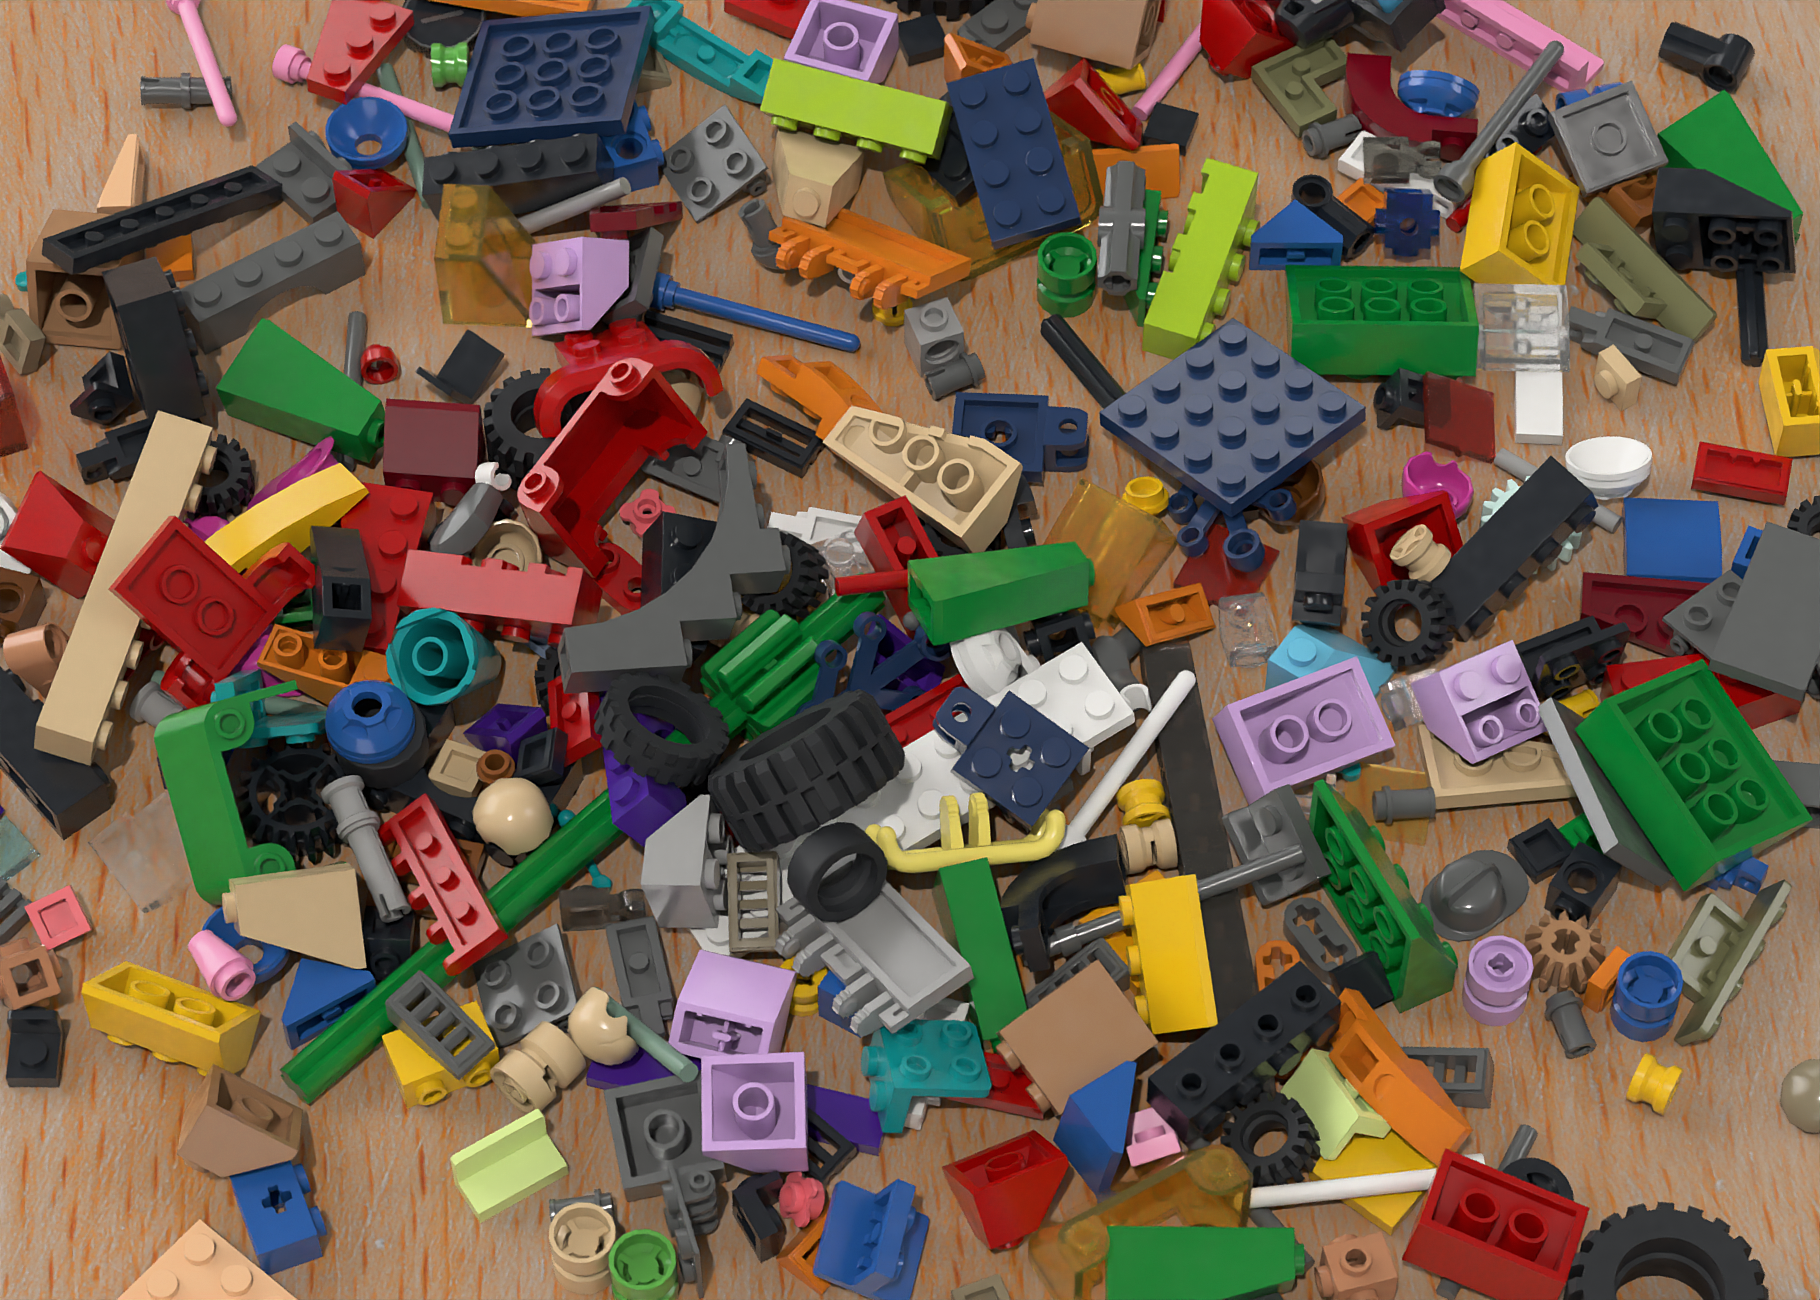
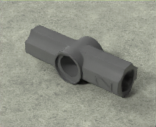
M1118 161L1115 165L1106 169L1104 206H1100L1097 247H1100V256H1098L1097 280L1098 287L1106 290L1109 295L1125 296L1127 292L1137 289L1139 253L1144 247L1146 209H1143V200H1145L1146 177L1145 169L1138 167L1133 161Z

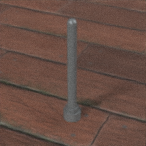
M1551 41L1545 47L1461 159L1454 160L1452 163H1446L1433 179L1434 187L1440 195L1453 202L1464 200L1474 186L1473 179L1476 167L1563 55L1564 46L1561 42Z

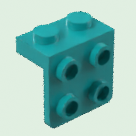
M261 669L242 670L215 683V691L211 694V703L263 689ZM264 699L251 702L254 730L250 739L239 748L264 746L268 744V740L277 739L285 736L287 744L315 740V735L326 733V711L267 716Z
M913 1019L893 1034L885 1026H882L878 1030H874L870 1046H864L862 1050L861 1071L863 1076H868L870 1079L871 1111L878 1113L882 1133L903 1132L912 1096L985 1098L990 1093L992 1084L976 1026L969 1021Z

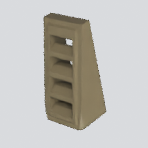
M777 851L727 853L729 952L776 951L774 949L776 939L780 935V917L776 912V908L780 906V857ZM767 872V880L741 881V873ZM767 891V899L741 900V892ZM768 909L767 918L741 919V910ZM768 928V937L741 938V929Z

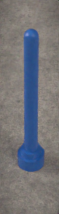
M656 272L652 291L653 300L649 306L650 308L664 311L666 307L673 309L675 305L848 352H854L860 346V339L855 334L681 288L680 282L673 281L672 275Z

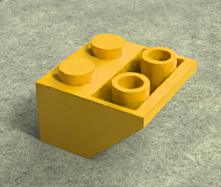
M1813 346L1767 349L1758 384L1774 454L1783 457L1819 455L1820 350Z

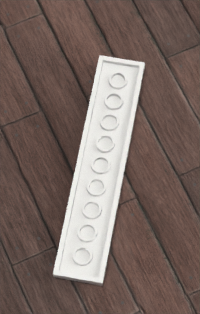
M1082 642L1006 686L999 694L986 698L988 702L997 707L1010 690L1088 746L1089 749L1135 722L1133 711ZM964 713L954 717L959 722L967 721ZM932 730L903 748L905 752L904 767L894 779L886 783V786L870 795L868 799L859 805L845 811L844 814L836 819L824 823L821 827L836 822L854 823L863 831L871 824H878L881 828L890 826L896 833L897 843L902 851L923 849L941 838L939 817L941 797L954 795L959 806L960 824L962 826L969 822L968 801L970 794L979 792L950 772L962 754L942 740ZM1022 748L1020 751L1010 749L1007 752V755L1012 759L1009 767L1013 771L1017 772L1021 767L1028 770L1033 767V763L1028 759L1030 752L1027 749ZM986 798L989 810L995 804ZM821 827L810 833L807 832L793 841L782 843L776 848L763 850L777 851L780 857V906L793 897L787 883L788 866L795 850L809 835ZM740 845L734 848V853L750 852ZM725 865V868H724V877H723V880H726V881H727V865ZM767 872L741 873V881L767 880ZM767 891L741 892V900L767 899ZM728 907L726 910H720L718 928H687L701 950L737 958L750 953L729 952ZM768 909L741 910V919L768 917ZM780 918L781 934L783 931L788 930L789 927ZM768 928L741 929V938L768 937Z

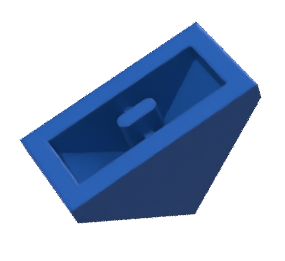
M1295 199L1251 235L1249 270H1285V265L1340 266L1343 235Z
M301 958L281 1019L286 1042L290 1049L294 1050L319 1036L374 989L376 983L371 972Z

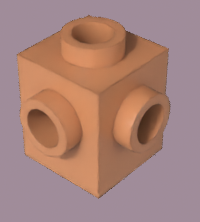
M27 937L0 945V1000L3 999L5 1006L12 1010L18 1008L23 1010L30 1006L45 1007L50 1004L48 997L61 993L57 979L62 978L63 974L53 949L47 951L45 945L38 942L29 944ZM24 964L29 970L28 978L24 982L16 983L13 979L12 971L16 966Z
M1382 1231L1361 1237L1348 1234L1333 1239L1328 1245L1322 1246L1320 1266L1314 1268L1317 1289L1322 1298L1329 1297L1330 1300H1393L1395 1298L1398 1274Z

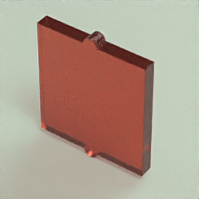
M1427 371L1423 375L1425 443L1452 451L1457 457L1464 455L1492 464L1496 457L1494 394L1465 384L1461 378L1453 380Z
M1212 523L1205 533L1209 541L1208 548L1198 556H1189L1173 582V588L1201 582L1209 606L1213 604L1244 618L1276 563L1280 551L1263 544L1265 556L1262 565L1252 572L1237 570L1230 565L1223 550L1224 541L1230 535L1228 529Z

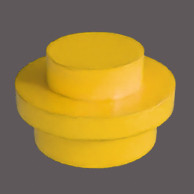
M1139 477L1131 480L1126 485V491L1122 495L1123 508L1128 513L1134 514L1139 518L1154 517L1169 504L1168 491L1163 487V483L1155 477Z

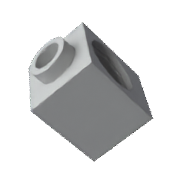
M948 297L904 310V343L920 378L923 377V373L926 371H932L958 360L959 354L964 352V331Z

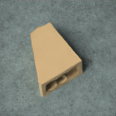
M779 127L771 171L782 215L826 227L858 191L865 149L822 139L806 132L791 131Z
M343 863L229 879L230 893L222 894L224 918L226 924L234 923V929L241 936L350 968H367L355 868L350 864Z

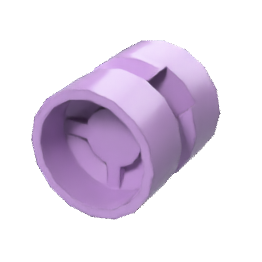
M1489 936L1479 941L1471 950L1463 984L1462 1000L1468 1014L1479 1023L1489 1026H1503L1517 1020L1524 1012L1534 966L1532 956L1523 944L1514 938L1506 936Z

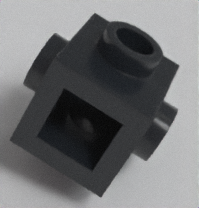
M1078 608L1031 620L1028 621L1030 629L1023 631L1029 655L1032 654L1035 657H1039L1042 664L1054 659L1080 642L1085 645L1094 658L1089 640L1095 639L1096 635L1087 611L1080 613Z

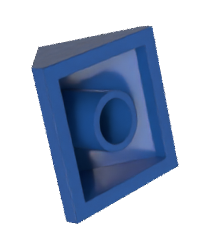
M1125 1061L1069 1095L1053 1141L1067 1156L1069 1162L1096 1196L1106 1198L1123 1155L1136 1062Z

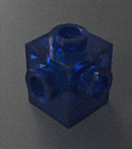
M1384 187L1383 208H1375L1374 235L1382 236L1384 248H1392L1393 255L1418 256L1419 249H1430L1431 237H1439L1440 210H1432L1433 194L1431 190ZM1404 219H1414L1409 227L1404 228L1400 226Z

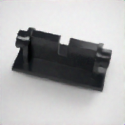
M1537 93L1528 99L1483 159L1515 142L1533 154L1555 135L1547 117L1550 112Z

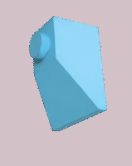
M1303 623L1293 627L1268 659L1265 691L1357 656L1376 699L1397 672L1398 666L1390 665L1391 662H1382L1376 658L1379 654L1370 652L1367 647L1328 625Z

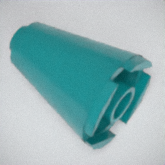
M433 607L416 610L403 618L395 628L398 631L394 636L392 644L388 643L386 651L387 671L394 686L398 687L413 701L428 706L447 704L490 684L496 679L501 669V656L497 647L459 615L441 608Z

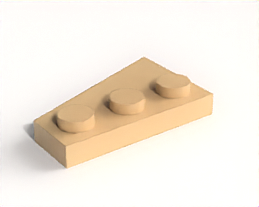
M1418 724L1417 740L1428 787L1434 789L1436 809L1578 797L1554 744L1526 740L1471 764L1429 731L1426 725Z

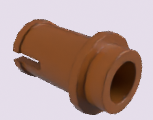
M497 749L489 750L479 758L476 764V773L480 781L483 782V790L498 779L512 778L514 775L515 762L506 752Z

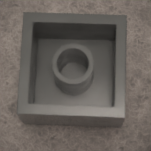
M698 1070L697 1077L691 1082H684L674 1075L603 1090L622 1186L627 1202L662 1195L661 1185L669 1183L667 1163L671 1162L673 1163L676 1175L695 1170H705L712 1174L715 1183L727 1181L724 1162L702 1154L701 1070Z

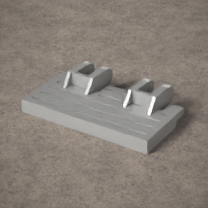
M856 853L845 856L834 863L824 874L818 891L829 888L842 880L851 869ZM886 880L879 894L865 909L851 918L838 922L819 920L810 914L794 896L776 908L778 916L789 928L787 931H783L779 938L776 939L774 949L785 959L796 956L793 958L792 968L803 977H809L815 971H819L827 966L847 986L845 990H841L839 994H836L831 1008L843 1019L845 1017L848 1018L854 1013L855 1015L851 1018V1025L849 1027L861 1038L863 1036L866 1037L872 1031H876L882 1026H885L892 1034L974 978L971 965Z

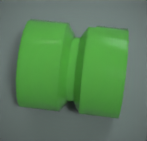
M638 1229L622 1235L613 1244L609 1254V1270L614 1300L678 1299L679 1281L676 1252L670 1240L659 1232L650 1229Z

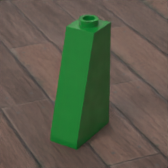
M1725 90L1721 91L1658 133L1657 137L1669 161L1664 168L1708 170L1792 211L1794 241L1796 245L1800 237L1799 229L1803 212L1729 93Z
M261 318L216 387L228 416L313 445H317L325 438L331 436L335 440L331 451L370 463L378 448L384 446L385 409L381 400L270 320Z
M1075 541L908 560V606L933 645L950 643L1088 605L1089 587L1094 586L1095 583L1093 562L1091 558H1086Z
M985 857L939 868L932 889V895L946 941L972 968L974 978L960 988L964 1002L969 1003V1018L971 1023L977 1028L982 1050L992 1048L993 1053L999 1055L995 1046L1002 1041L996 1035V1032L1025 1012L1027 1007L988 858Z
M1107 1226L1105 1300H1251L1277 1292L1281 1294L1291 1291L1296 1279L1295 1275H1304V1244H1295V1228Z

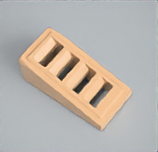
M128 134L100 197L97 213L115 214L142 204L146 162L140 137L137 134Z

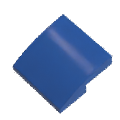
M1623 498L1622 520L1625 538L1623 562L1625 576L1712 583L1722 575V542L1718 501Z

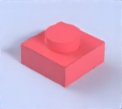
M68 885L25 906V910L37 935L47 951L93 930L72 885Z

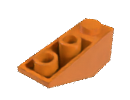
M278 624L274 625L257 661L258 667L285 682L296 680L299 690L328 706L339 691L355 682L380 680L394 685L387 671L386 655L365 649L362 652L314 649L313 634Z

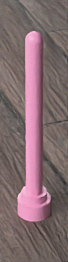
M165 0L168 8L181 16L220 123L225 127L233 126L237 121V115L197 11L201 0Z
M285 44L278 50L272 66L273 76L291 84L297 81L303 82L307 80L306 78L312 63L311 58L306 56L304 50ZM365 83L354 96V98L377 97L385 99L396 105L403 112L404 116L449 132L454 115L368 83Z

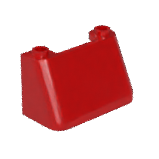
M633 357L615 362L534 467L523 478L518 488L517 497L530 529L538 536L543 552L550 558L570 567L584 568L594 578L609 561V558L598 545L599 540L603 542L608 533L597 522L647 457L650 455L665 462L670 455L667 449L674 445L685 444L688 448L695 450L708 433L654 364Z

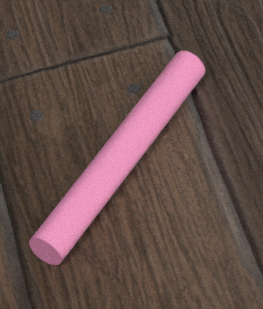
M1201 22L1132 108V112L1139 120L1144 121L1148 118L1156 102H1160L1203 48L1199 42Z

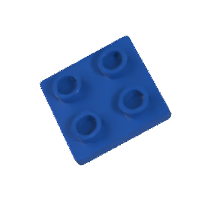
M897 1179L875 1194L843 1180L835 1184L813 1267V1274L873 1300H910L929 1223L928 1216L917 1212L915 1206H912L916 1186Z

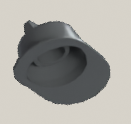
M1478 850L1446 865L1425 887L1421 902L1425 904L1432 916L1433 929L1436 934L1452 941H1469L1484 935L1516 912L1526 901L1529 883L1527 874L1519 862L1507 854L1494 850Z

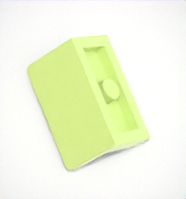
M1311 1048L1280 1093L1285 1094L1288 1100L1291 1097L1294 1098L1314 1123V1127L1320 1137V1141H1316V1143L1321 1148L1320 1154L1327 1160H1335L1355 1133L1384 1138L1392 1127L1380 1114L1374 1111L1342 1075L1328 1056L1330 1052Z
M539 1109L526 1114L459 1151L450 1158L455 1185L480 1223L569 1174L567 1163L547 1135L545 1117Z

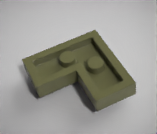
M1330 37L1326 40L1322 39L1307 48H1301L1297 45L1252 66L1251 78L1296 136L1300 138L1302 137V132L1307 130L1311 123L1317 122L1322 125L1336 120L1337 108L1320 86L1345 75L1347 56L1333 38Z

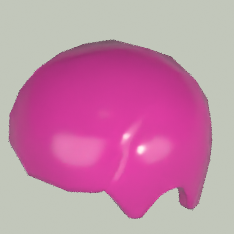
M1423 452L1409 458L1403 468L1401 481L1403 497L1444 490L1448 492L1455 519L1467 512L1473 500L1474 490L1471 478L1458 468L1456 461L1452 460L1447 464H1438L1434 461L1431 452Z

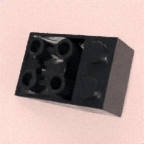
M1659 167L1652 207L1656 251L1673 269L1695 268L1716 269L1722 272L1744 271L1743 259H1753V270L1767 274L1796 273L1792 211L1705 169Z

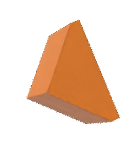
M949 33L944 38V80L946 83L1013 64L1008 54L953 33Z

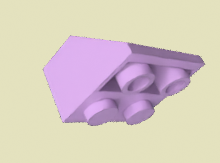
M578 237L532 244V256L529 263V270L532 276V302L529 308L532 336L540 337L591 330L629 287V240Z
M1513 640L1478 653L1408 684L1427 729L1471 764L1547 731L1539 714L1538 706H1540V702Z
M699 950L677 1000L668 1043L680 1053L701 1058L703 1055L780 1053L797 972L711 951Z

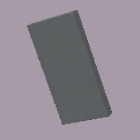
M1766 522L1710 659L1708 670L1802 702L1820 656V539Z
M1550 697L1538 706L1539 714L1603 853L1654 885L1661 887L1673 878V874L1575 731V728L1585 718Z

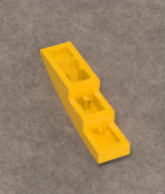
M338 463L297 481L256 504L215 532L204 542L240 573L245 568L248 570L266 552L281 543L289 542L302 553L310 546L311 526L331 527L363 499L369 491L341 463Z

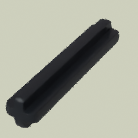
M1743 259L1744 271L1736 270L1741 360L1744 364L1752 365V367H1760L1763 363L1765 352L1769 349L1764 272L1753 270V259Z
M1053 314L1042 321L1041 335L1103 409L1126 394L1061 315Z

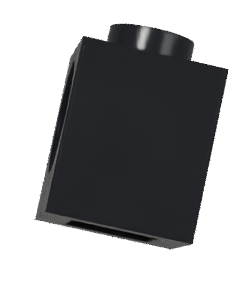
M1579 841L1549 883L1544 909L1550 911L1557 920H1559V916L1564 910H1566L1570 921L1576 922L1581 917L1586 916L1588 921L1586 929H1590L1617 890L1622 865ZM1572 888H1584L1587 891H1589V893H1578L1574 891Z

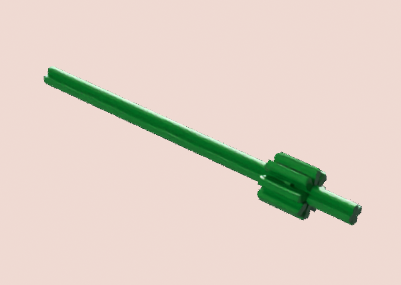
M883 591L839 597L835 592L800 623L786 614L780 617L777 611L767 610L707 660L700 668L703 676L700 682L705 694L712 697L708 704L712 708L717 707L723 715L721 721L728 724L729 734L727 737L730 738L729 741L739 734L748 742H751L765 731L776 727L792 716L794 717L802 704L812 700L820 668L814 659L816 647L825 640H834L840 645L854 634L853 624L858 615L867 611L877 614L885 607L883 602L886 600ZM835 649L829 651L826 657L830 655ZM678 729L665 738L667 741L691 744L685 734ZM608 788L485 893L506 933L623 833L621 829L612 823ZM449 939L437 945L431 944L428 941L279 1069L282 1073L280 1076L285 1084L295 1091L302 1102L305 1104L312 1102L382 1041V1035L393 1032L397 1028L388 1020L385 1002L416 972L421 970L441 989L458 976L447 975L442 966L443 961L455 952Z

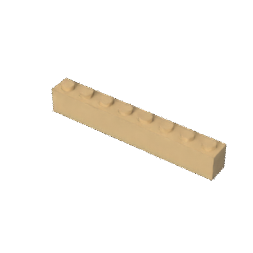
M158 410L37 721L34 749L91 766L97 749L106 750L114 724L108 721L112 708L121 710L129 682L123 681L127 668L136 670L144 646V642L138 641L142 628L151 630L150 626L108 589L168 516L175 515L183 522L187 511L196 512L203 486L197 484L201 473L210 474L217 454V448L210 446L213 427Z

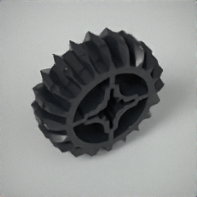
M310 741L304 742L301 748H294L293 744L286 743L284 750L281 752H277L268 746L266 760L252 757V763L250 764L252 771L241 772L239 779L241 787L235 788L234 793L246 841L252 840L253 846L265 843L278 844L291 854L295 865L300 856H307L308 860L314 865L317 860V854L323 851L333 858L336 852V843L349 847V843L339 839L336 828L339 825L333 810H328L325 807L321 797L323 788L331 782L346 776L338 763L336 753L332 754V749L327 742L318 749H313V744ZM273 794L276 796L277 801L273 804L274 810L266 815L263 812V807L268 797Z

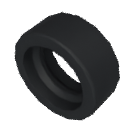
M366 698L356 703L353 711L360 717H372L381 710L382 704L375 699ZM409 700L415 715V732L407 747L397 756L375 764L352 762L336 752L338 763L346 776L358 775L362 777L364 786L381 789L396 787L412 779L419 772L426 761L429 746L425 718L414 702Z
M836 822L823 826L809 835L795 850L788 866L787 883L792 895L810 914L821 921L838 922L851 918L865 909L879 894L886 879L888 862L883 850L865 831L854 823ZM856 853L851 869L842 880L829 888L818 891L819 884L829 868L843 857Z

